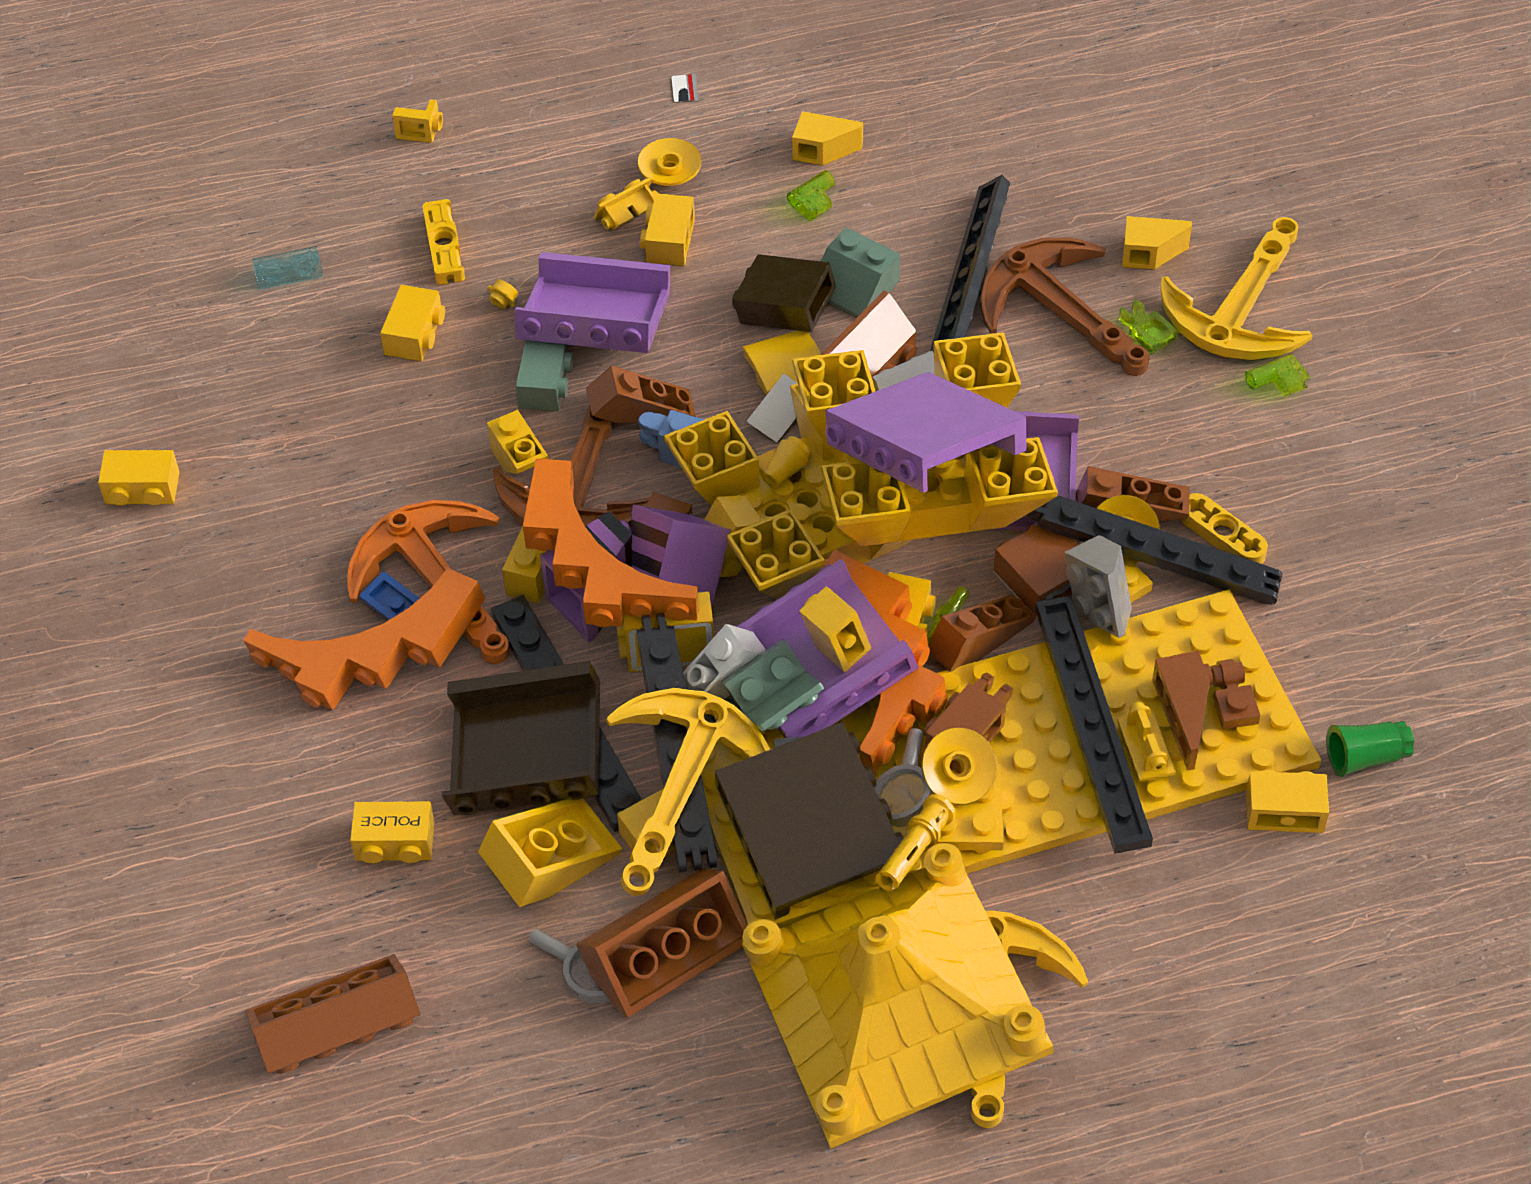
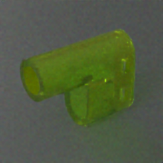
M824 170L787 193V200L797 212L808 221H812L832 208L831 199L825 192L835 186V179L828 170Z
M1293 354L1285 355L1245 372V380L1252 390L1273 383L1284 397L1308 388L1305 381L1310 379L1307 371Z

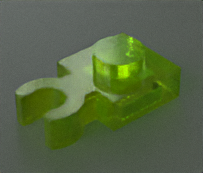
M1136 299L1133 301L1132 311L1134 313L1128 312L1123 307L1120 308V322L1130 326L1129 335L1150 354L1177 339L1178 330L1157 311L1148 315L1141 301Z

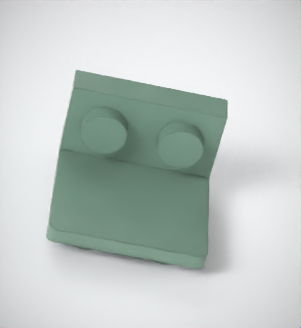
M781 639L721 681L741 712L761 731L778 728L787 720L786 715L797 707L805 708L812 704L818 698L817 693L824 689L818 679L805 671L784 639Z

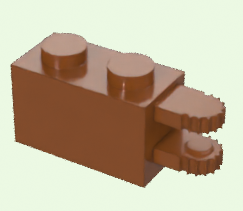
M987 672L974 685L969 682L960 693L955 692L949 698L945 711L939 718L933 717L928 722L924 730V736L926 737L925 748L932 738L940 732L958 727L971 729L982 735L990 743L1005 724L1006 704L1012 697L1013 688L1005 684L994 696L988 694L993 685L994 676ZM952 760L950 769L959 773L961 765L958 761Z

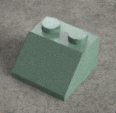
M847 227L827 246L821 260L822 262L830 263L836 288L827 304L855 318L883 291L889 293L900 281V254Z

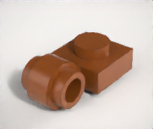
M1227 659L1217 661L1216 665L1210 666L1213 675L1212 685L1214 688H1221V690L1214 691L1213 701L1222 729L1259 724L1261 715L1251 685L1238 687L1239 684L1245 682L1242 662Z

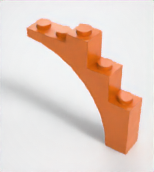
M536 458L523 522L526 549L555 551L552 563L555 586L569 589L585 588L583 598L585 624L598 627H622L624 615L641 618V616L645 615L656 617V614L664 613L665 618L677 621L685 619L697 620L699 612L698 586L664 581L643 574L616 559L594 539L584 526L574 505L572 461Z
M834 550L823 567L832 565L840 559L844 561L851 579L900 642L904 640L907 643L918 665L917 670L881 692L873 724L860 745L861 753L859 756L863 766L869 765L873 774H875L881 764H887L894 754L896 743L902 735H908L909 730L914 726L915 719L928 724L934 714H940L943 711L948 700L945 677L923 667L928 659L930 648L928 647L926 631L905 621L912 609L909 586Z
M447 568L432 588L408 609L385 623L358 634L331 640L298 641L277 638L250 629L243 642L251 653L249 657L252 661L264 668H268L271 665L279 669V672L284 677L295 682L301 692L300 697L306 703L315 708H319L322 705L334 710L355 678L367 686L376 684L387 689L408 657L421 665H426L428 662L440 668L486 598L478 581Z

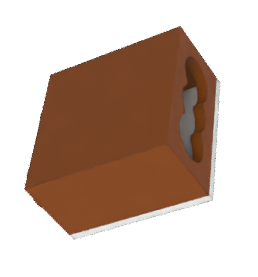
M1035 523L1026 532L1013 539L1003 541L995 549L993 573L1016 598L1022 600L1026 607L1037 616L1035 612L1037 601L1065 596L1073 598L1071 585L1065 572L1067 564L1064 552L1079 544L1072 538L1040 528Z

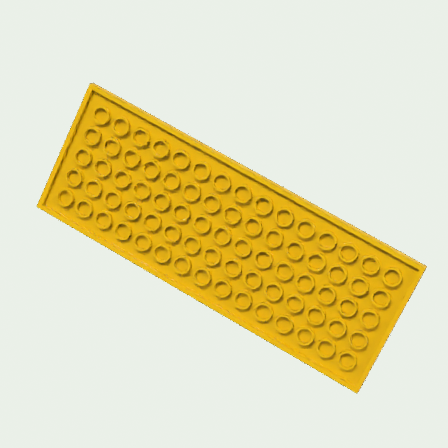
M1230 590L1129 618L1125 635L1120 638L1099 627L1083 631L1147 820L1245 791L1250 771L1267 769L1275 772L1298 773L1320 768V756ZM1045 642L962 665L952 672L945 670L937 673L945 677L948 700L955 692L960 693L969 682L974 685L986 672L994 676V682L988 694L994 696L1005 684L1011 686L1014 690L1012 697L1006 704L1005 724L989 743L997 761L996 777H1001L1003 850H959L962 854L966 874L1107 832ZM1198 650L1203 663H1208L1209 666L1216 665L1217 661L1234 659L1235 662L1241 661L1245 672V682L1239 684L1238 687L1251 685L1261 715L1259 724L1222 729L1213 701L1214 691L1221 690V688H1214L1213 685H1210L1195 769L1187 771L1152 681L1155 660ZM881 693L833 725L843 722L847 732H853L857 737L859 745H861L873 724ZM1143 702L1144 706H1148L1150 711L1154 712L1176 774L1144 781L1138 780L1117 722V718L1128 716L1131 704ZM945 707L940 714H934L933 717L939 718V716L945 711ZM915 719L913 728L920 729L924 733L927 724ZM778 728L774 730L766 729L765 731L759 729L770 750L775 748L774 739L784 738ZM924 734L917 766L922 768V758L925 751L926 737ZM908 735L901 736L895 745V751L887 764H881L874 774L876 780L887 770L894 766L902 765ZM718 742L715 744L701 772L715 844L739 907L748 925L753 921L766 919L776 923L779 928L787 927L808 916L818 914L827 908L881 887L876 881V875L879 872L877 871L790 906L788 915L775 920L715 786V771L739 762L742 756L723 743ZM915 777L903 778L893 783L883 795V798L889 805L891 814L904 813L915 807L922 799L925 784L922 780ZM892 826L894 832H901L903 837L908 833L907 826ZM926 848L907 875L925 868L924 857L928 851Z

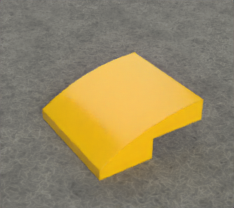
M793 331L742 346L744 358L755 371L757 384L766 395L783 374L797 382L792 364L794 358L821 355L811 335L804 331Z

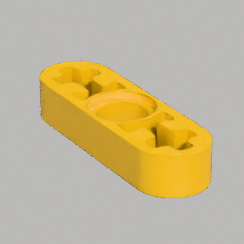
M1200 493L1189 494V516L1187 519H1180L1185 526L1219 550L1260 564L1264 563L1268 544L1263 536L1209 497ZM1221 525L1227 526L1233 533L1227 536L1219 535L1214 531V528Z

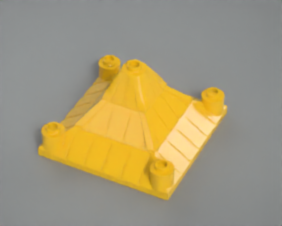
M940 843L929 848L924 857L925 868L906 875L896 889L888 891L882 887L875 888L849 901H844L827 908L823 912L794 922L787 927L779 928L771 920H756L750 923L743 932V949L830 1149L1054 1053L1053 1045L1045 1030L1043 1015L1037 1008L1032 1006L965 872L962 854L952 844Z

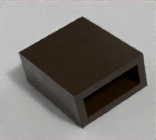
M757 254L751 267L747 268L745 278L739 289L734 292L732 298V305L736 309L740 324L813 332L836 288L830 263Z

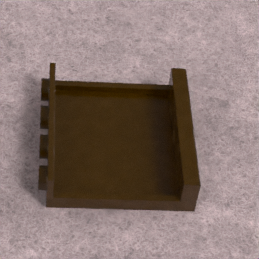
M590 661L448 682L447 695L454 705L450 790L442 791V797L453 815H472L479 811L493 809L508 810L514 806L544 805L550 801L564 799L580 800L585 796L599 795L600 679Z
M843 722L715 771L716 789L775 920L788 915L790 906L881 870L904 838L901 832H894L889 820H892L889 805L884 798H878L873 788L876 786L873 771L869 765L863 766L858 756L861 753L857 737L853 732H847Z

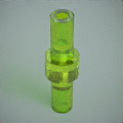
M958 586L947 604H942L934 615L935 622L927 633L928 644L941 617L959 611L970 595L965 587Z

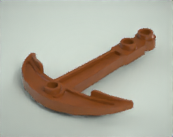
M1069 237L1039 238L1019 244L1005 252L996 260L986 275L980 306L984 323L990 333H997L998 318L1006 306L1007 295L1016 287H1021L1087 337L1089 343L1113 363H1120L1125 373L1132 376L1144 374L1148 369L1150 356L1143 346L1134 345V340L1126 335L1121 328L1101 318L1045 269V267L1057 261L1060 267H1065L1079 261L1104 257L1106 248L1088 241Z
M590 405L582 423L583 431L570 459L572 461L574 478V505L584 526L610 511L619 521L623 520L631 527L633 505L646 506L650 497L631 501L607 502V510L583 508L604 442L610 437L615 422L592 416ZM500 467L493 468L494 484L502 505L523 525L529 488L525 484L512 479Z

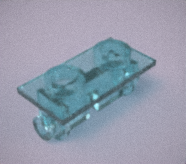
M317 246L252 259L259 290L323 277Z

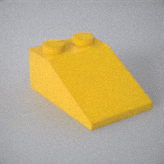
M566 799L492 821L478 853L517 905L522 907L550 898L620 855L623 849L584 799Z

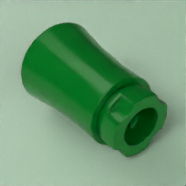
M1387 721L1364 725H1331L1327 730L1326 748L1328 758L1334 772L1340 777L1373 766L1398 762L1400 759L1411 757L1414 753L1413 732L1410 726L1406 725L1405 721L1396 723Z

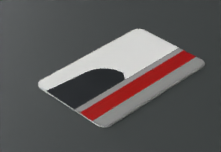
M695 74L671 77L674 102L696 101L699 99Z

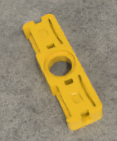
M443 199L423 203L422 208L436 283L439 285L448 284L447 280L454 279L455 283L464 281L465 273L464 267L461 266L460 246L456 225L452 219L451 201ZM441 238L452 240L446 245L436 244V241Z

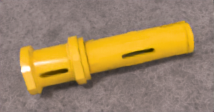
M937 794L929 795L923 801V809L919 815H914L909 820L907 825L908 833L876 875V881L883 889L891 891L894 888H898L925 848L936 844L941 837V830L944 825H948L954 820L956 811L947 798Z

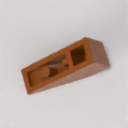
M1198 650L1156 659L1152 678L1187 771L1195 769L1209 686L1213 684L1211 668L1208 663H1203Z

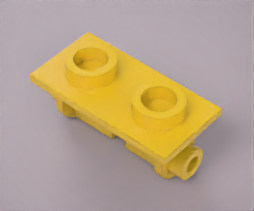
M652 176L643 181H640V179L632 181L624 188L623 192L617 195L610 193L604 196L597 203L598 207L593 219L597 220L603 217L601 219L603 227L606 230L610 228L615 230L633 220L634 217L629 208H632L638 217L646 213L647 207L653 206L655 193L659 194L656 190L651 191L649 188L653 180Z
M1143 702L1131 704L1128 716L1117 718V722L1138 780L1144 781L1176 774L1154 712L1150 711L1148 706H1144Z

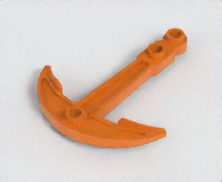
M446 500L424 501L406 505L390 512L379 519L363 535L351 557L347 573L350 602H358L359 595L379 573V563L396 551L404 556L425 583L432 588L445 570L450 567L427 537V534L447 526L451 533L474 527L497 526L499 517L473 504ZM481 605L473 619L479 618V620L471 621L463 634L474 647L480 648L481 656L486 662L499 664L509 656V641L504 634L497 631V624ZM492 643H499V644L496 645V646H490V645H489V644H492Z

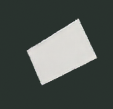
M785 374L780 377L747 420L749 424L776 443L796 419L790 386L797 382Z

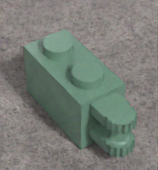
M525 340L516 382L518 408L559 411L561 398H567L568 378H565L566 373H571L573 369V352H568L567 344Z

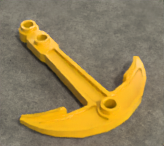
M1280 217L1274 220L1271 231L1265 234L1253 253L1252 262L1213 316H1209L1192 307V297L1180 290L1168 276L1162 277L1160 289L1161 302L1165 313L1177 331L1196 346L1210 353L1246 360L1281 356L1302 347L1312 340L1313 335L1310 331H1289L1266 327L1264 334L1241 328L1271 273L1277 271L1289 252L1290 245L1295 242L1298 233L1297 222L1288 217Z
M679 688L665 689L639 695L618 707L606 718L609 726L627 723L658 725L660 720L664 719L684 725L687 728V733L653 816L647 819L630 855L631 863L625 867L621 875V886L630 895L640 896L650 889L654 880V872L658 871L675 835L674 826L715 744L718 742L723 743L742 756L740 761L770 750L756 725L737 707L720 697L703 691ZM704 715H713L716 719V722H707L704 719ZM646 843H653L658 851L656 853H649L644 845ZM632 876L639 877L642 880V885L638 887L633 886L629 878Z
M985 911L1007 955L1014 953L1036 957V965L1038 967L1060 974L1081 988L1088 985L1084 969L1075 954L1065 942L1041 924L1008 912ZM1005 1074L971 1089V1094L974 1097L971 1106V1117L980 1127L993 1128L1003 1119L1004 1102L1002 1097L1005 1090ZM988 1109L994 1113V1116L984 1117L980 1112Z

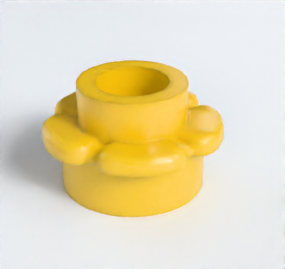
M497 279L493 286L489 285L487 287L490 293L488 299L495 306L501 309H505L506 306H515L514 303L518 292L512 285L504 280Z

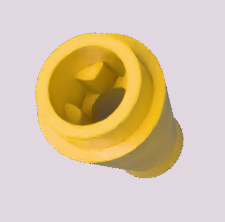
M789 436L787 440H781L767 468L761 474L763 480L769 486L778 488L782 482L808 464V457L811 454L808 446L794 436Z

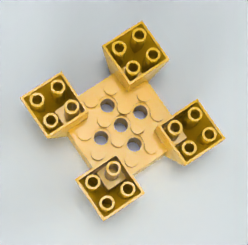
M1004 332L934 341V375L1006 408L1021 389V382ZM864 350L793 359L792 364L806 415L838 462L822 465L821 467L836 526L859 545L869 546L1003 528L1057 497L1058 491L1039 437L1027 438L1026 451L1017 455L989 444L927 469L928 491L924 493L827 444L825 432L827 427L826 410L876 392Z
M798 383L791 385L790 391L800 431V440L808 446L811 454L808 457V464L782 482L778 488L769 486L761 476L776 449L757 456L728 411L664 435L666 444L693 487L711 506L716 497L746 495L762 521L726 535L727 541L757 589L775 599L783 597L794 586L801 585L814 577L834 550L861 563H866L902 548L912 541L906 540L861 546L836 526L821 467L822 465L838 462L808 419Z

